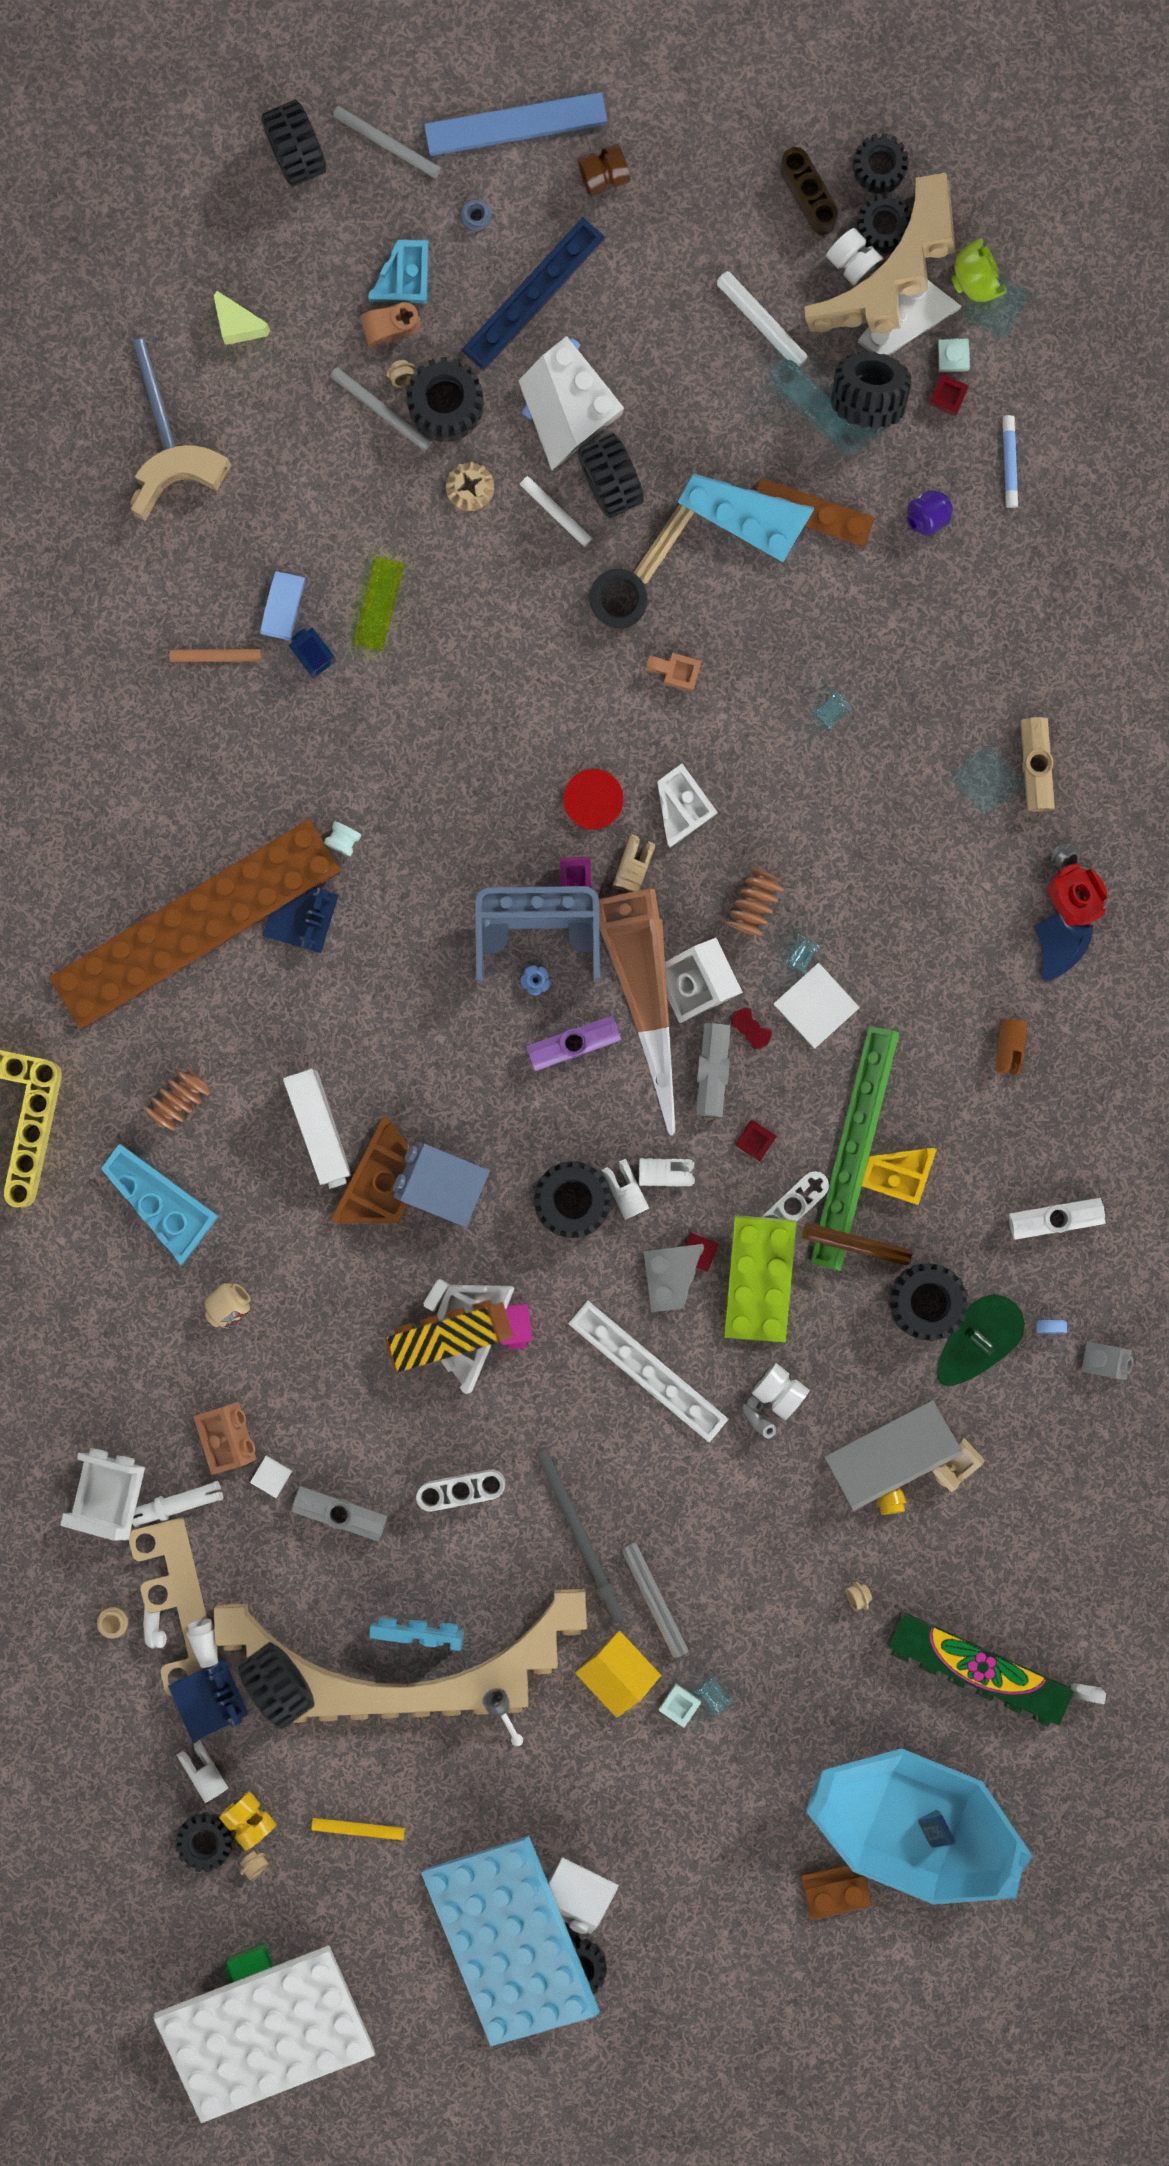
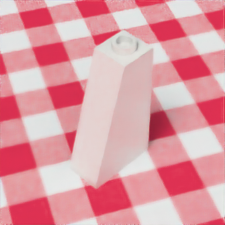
M310 1069L283 1078L320 1185L328 1184L329 1189L346 1184L345 1178L352 1175L318 1071Z

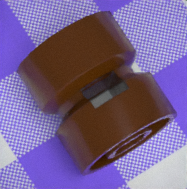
M618 143L602 149L599 156L593 152L577 159L582 179L590 197L605 192L607 185H612L616 188L631 181L625 157Z

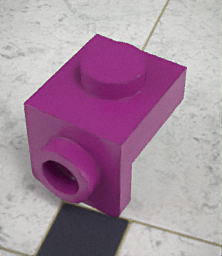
M591 857L560 858L561 887L586 886L592 889Z

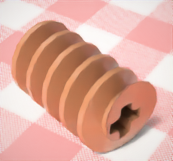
M752 867L750 871L756 878L749 877L745 881L751 889L744 888L740 891V894L746 900H736L735 905L741 911H731L730 916L735 922H726V924L746 934L762 936L763 933L757 925L768 924V921L762 914L773 913V910L767 903H777L778 899L772 893L773 891L783 892V888L777 883L778 878L763 870Z
M187 1065L188 1074L180 1071L177 1072L180 1080L179 1083L172 1080L168 1081L171 1087L170 1092L162 1088L159 1090L163 1097L162 1101L154 1097L151 1098L155 1107L153 1110L146 1106L142 1108L163 1129L168 1128L174 1131L177 1127L173 1119L183 1122L185 1117L182 1110L192 1113L194 1109L190 1102L202 1103L199 1092L205 1095L211 1094L205 1081Z

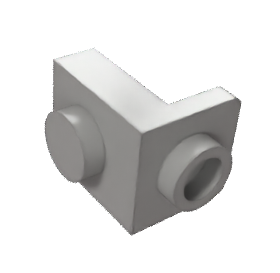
M1087 1341L1081 1371L1126 1380L1127 1375L1131 1373L1133 1368L1132 1350Z

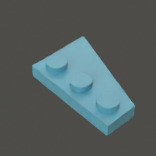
M381 1617L378 1618V1623L372 1622L370 1638L400 1643H412L413 1639H419L420 1644L428 1647L442 1646L445 1642L451 1643L450 1650L461 1651L464 1630H458V1625L452 1623H440L439 1628L427 1627L428 1622L420 1620H410L409 1625L397 1624V1619Z

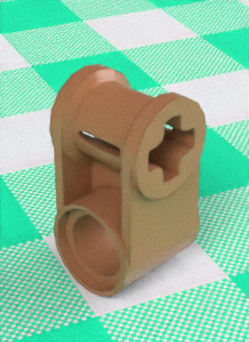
M407 302L383 309L371 310L360 316L369 348H375L378 343L387 341V344L394 340L411 336L419 330L421 325L416 308ZM404 314L409 316L410 323L404 325L402 321V315Z

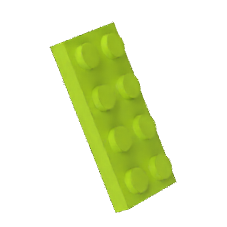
M734 1216L724 1338L786 1343L796 1220Z

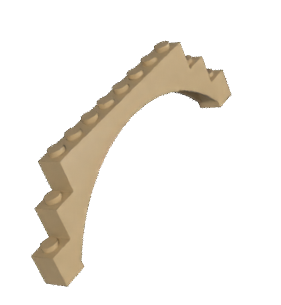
M585 1589L555 1590L554 1600L543 1615L523 1636L505 1650L465 1671L429 1681L378 1683L354 1679L325 1670L290 1651L266 1632L248 1612V1604L217 1605L214 1608L215 1646H224L225 1651L241 1650L242 1645H246L247 1658L269 1642L279 1646L297 1666L309 1685L314 1698L315 1706L293 1723L305 1722L307 1717L319 1716V1721H334L338 1719L339 1715H350L351 1720L368 1719V1714H381V1718L390 1719L399 1717V1713L411 1712L412 1717L430 1716V1711H442L444 1716L460 1715L461 1710H473V1714H490L483 1704V1698L488 1691L495 1688L503 1689L509 1698L510 1707L506 1713H518L523 1711V1707H528L527 1670L533 1669L534 1674L552 1673V1668H558L556 1631H562L563 1635L571 1636L580 1635L581 1630L587 1629Z

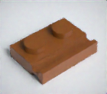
M847 1863L801 1874L812 1920L872 1906L865 1876L853 1872Z

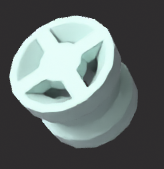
M334 821L332 825L333 832L331 836L326 837L324 844L351 857L353 853L352 846L356 841H359L361 834Z

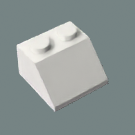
M717 938L693 946L665 962L667 998L679 1023L743 993Z
M564 1858L558 1862L547 1879L563 1921L569 1923V1927L572 1930L581 1934H592L598 1927L619 1886Z

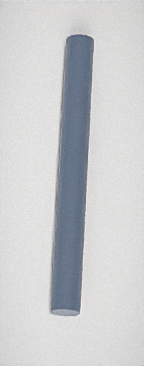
M143 338L133 341V346L163 448L167 450L176 447L145 340Z

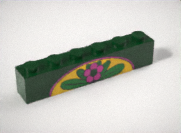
M904 1611L900 1612L886 1644L888 1648L892 1649V1656L908 1662L909 1658L920 1662L919 1668L933 1675H936L937 1671L949 1675L947 1678L949 1682L962 1688L965 1687V1684L977 1688L975 1693L990 1701L995 1696L1005 1701L1004 1707L1019 1714L1022 1709L1033 1714L1032 1719L1048 1727L1050 1722L1058 1726L1060 1725L1074 1693L1070 1687Z

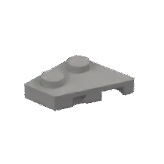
M703 1244L644 1251L651 1312L684 1308L690 1284L693 1282L696 1273L695 1269L700 1254H702L704 1249Z

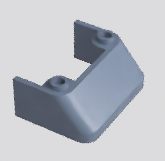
M586 886L488 887L478 893L475 901L476 981L478 984H484V954L498 953L506 947L508 929H569V942L571 946L578 952L593 953L594 983H600L599 898L593 889Z

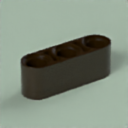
M800 147L788 148L782 156L781 175L812 230L818 234H828L836 226L838 218L837 205L806 151ZM797 161L802 167L798 170H792L787 166V163ZM804 187H812L817 193L813 196H807L802 192V189ZM827 213L831 220L821 222L817 219L816 215Z

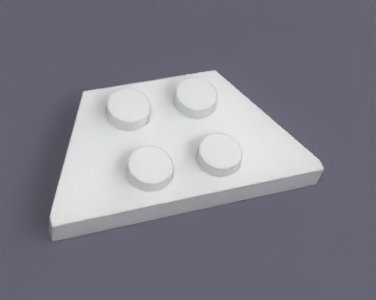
M491 1285L448 1286L437 1313L439 1321L446 1319V1312L464 1307L465 1313L473 1311V1304L489 1299L492 1305L503 1302L506 1310L515 1288L512 1286ZM491 1345L441 1360L448 1372L453 1371L462 1384L460 1389L465 1394L472 1392Z

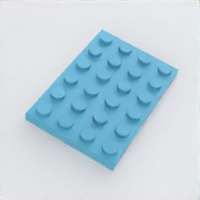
M529 1836L447 1861L421 1872L490 2046L590 2019L598 2015L600 2012Z

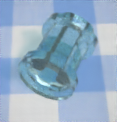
M833 691L830 694L831 698L819 709L814 708L812 710L813 716L828 731L834 728L833 724L844 713L852 711L850 704L837 691Z
M798 934L796 937L797 943L790 954L783 957L782 961L805 975L807 965L814 954L820 952L821 948L811 940Z
M716 1674L709 1677L694 1690L709 1705L712 1716L725 1710L735 1700L732 1695L728 1696L718 1683L719 1678Z

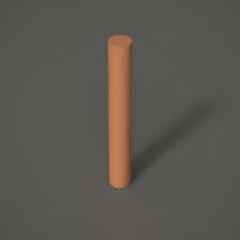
M261 649L170 650L169 657L170 662L261 661Z

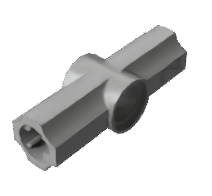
M704 1023L702 1054L699 1055L697 1083H699L696 1115L723 1116L725 1085L728 1084L730 1058H728L730 1025Z
M300 1486L291 1511L326 1523L334 1529H343L378 1542L388 1517L382 1513L352 1504L345 1499H338ZM333 1507H344L348 1513L347 1519L342 1522L336 1521L332 1517Z

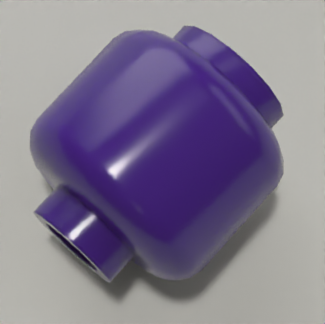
M928 490L908 504L906 520L909 527L914 532L918 531L922 535H932L950 523L953 511L951 501L942 492L938 493L937 491Z

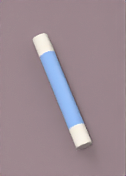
M1008 415L1002 417L1006 508L1018 507L1015 416Z

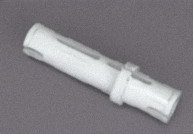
M214 1481L211 1484L167 1498L157 1497L154 1502L136 1507L134 1516L143 1514V1516L133 1519L132 1524L134 1527H139V1525L157 1519L165 1521L169 1519L170 1515L218 1500L221 1501L223 1500L222 1492L209 1494L212 1491L221 1489L218 1481Z

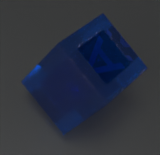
M313 627L308 631L302 629L291 638L292 643L288 645L290 650L312 679L336 662L335 656Z

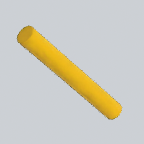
M313 1818L312 1831L404 1841L405 1828L319 1818Z

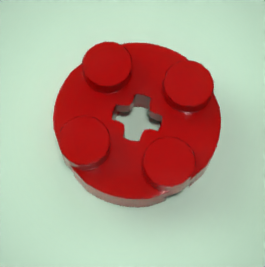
M1072 864L1060 870L1047 887L1048 895L1052 898L1055 908L1062 916L1063 921L1069 926L1089 925L1101 918L1106 911V908L1103 909L1104 901L1108 899L1106 887L1099 875L1091 869L1086 871L1083 868H1079L1082 866L1079 864ZM1080 891L1083 897L1079 899L1076 892Z

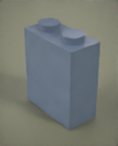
M416 1140L415 1145L410 1146L406 1153L405 1163L407 1164L403 1174H399L394 1182L393 1191L395 1193L393 1198L467 1228L490 1170Z

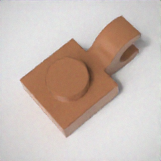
M675 653L671 654L670 661L649 656L645 670L666 675L663 684L693 692L701 661Z

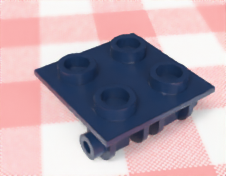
M322 888L309 890L270 914L263 936L322 953L339 895L330 893Z
M225 1659L218 1661L216 1665L203 1668L168 1685L192 1742L229 1724L231 1727L238 1725L242 1722V1718L249 1715Z

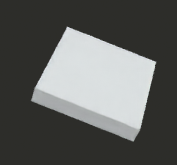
M819 963L773 1004L814 1049L860 1008Z

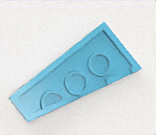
M692 474L678 499V503L782 562L785 560L814 510V507L796 504L786 499L771 497L750 489L746 490L697 474Z
M122 1144L116 1147L101 1168L122 1195L136 1209L140 1217L151 1227L164 1246L174 1255L178 1263L183 1266L219 1216Z

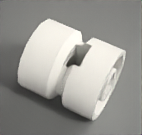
M852 228L835 242L827 252L826 257L837 269L844 268V276L856 287L865 281L864 279L869 275L871 276L880 267L884 259L873 247H866V239L855 228Z
M775 1363L766 1372L762 1380L758 1382L751 1394L764 1404L772 1403L771 1410L786 1421L802 1403L810 1390L797 1379L790 1381L789 1373Z

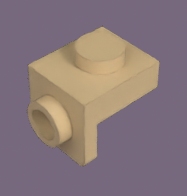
M965 1438L958 1442L963 1452L962 1455L932 1470L937 1482L941 1486L947 1487L951 1492L955 1491L959 1484L981 1467L985 1461Z

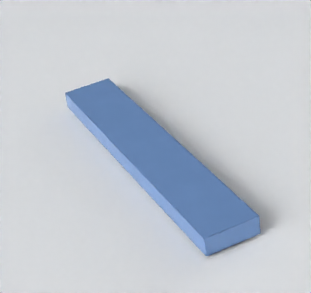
M599 92L426 123L424 126L429 154L434 156L607 125V116L603 94Z

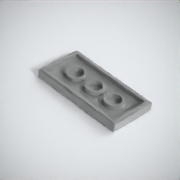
M932 1400L825 1456V1459L852 1510L855 1511L962 1455L963 1452L935 1402Z

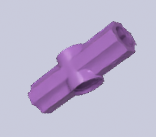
M612 1015L576 1029H569L562 1034L526 1047L534 1070L538 1071L622 1040ZM571 1035H577L583 1041L581 1049L576 1052L569 1051L565 1046L566 1039Z

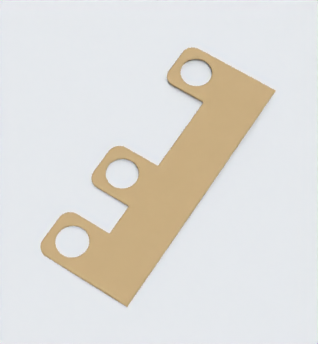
M183 1517L135 1529L129 1535L132 1556L136 1561H144L164 1555L169 1575L144 1582L141 1585V1594L145 1609L150 1613L177 1606L189 1658L166 1664L161 1668L164 1690L169 1696L172 1695L168 1688V1685H170L168 1674L172 1669L182 1668L188 1676L203 1669L200 1667L186 1633L188 1632V1624L197 1620L207 1619ZM141 1534H151L155 1539V1547L149 1553H141L136 1548V1539ZM154 1585H162L168 1592L167 1600L161 1605H154L148 1599V1592Z

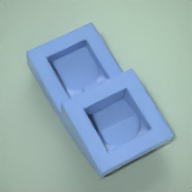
M275 571L260 631L262 635L290 641L304 589V577Z

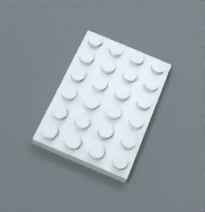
M329 1945L154 2013V2021L201 2123L375 2056L369 2035Z

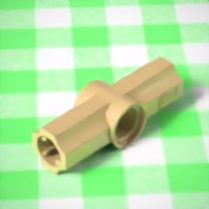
M1034 717L1022 719L1020 721L1023 749L1022 769L1025 775L1027 812L1054 810L1053 758L1050 754L1048 718ZM1031 759H1041L1045 765L1044 771H1034L1030 765Z

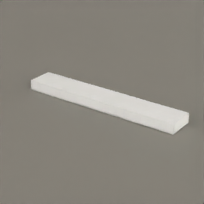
M587 1301L568 1323L706 1441L710 1442L729 1420L591 1302Z

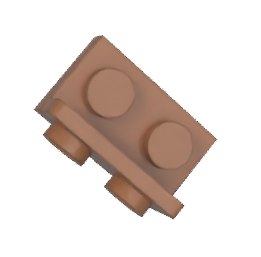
M239 1402L193 1416L211 1475L241 1467L257 1460L255 1445L250 1439L246 1427V1417L241 1410Z

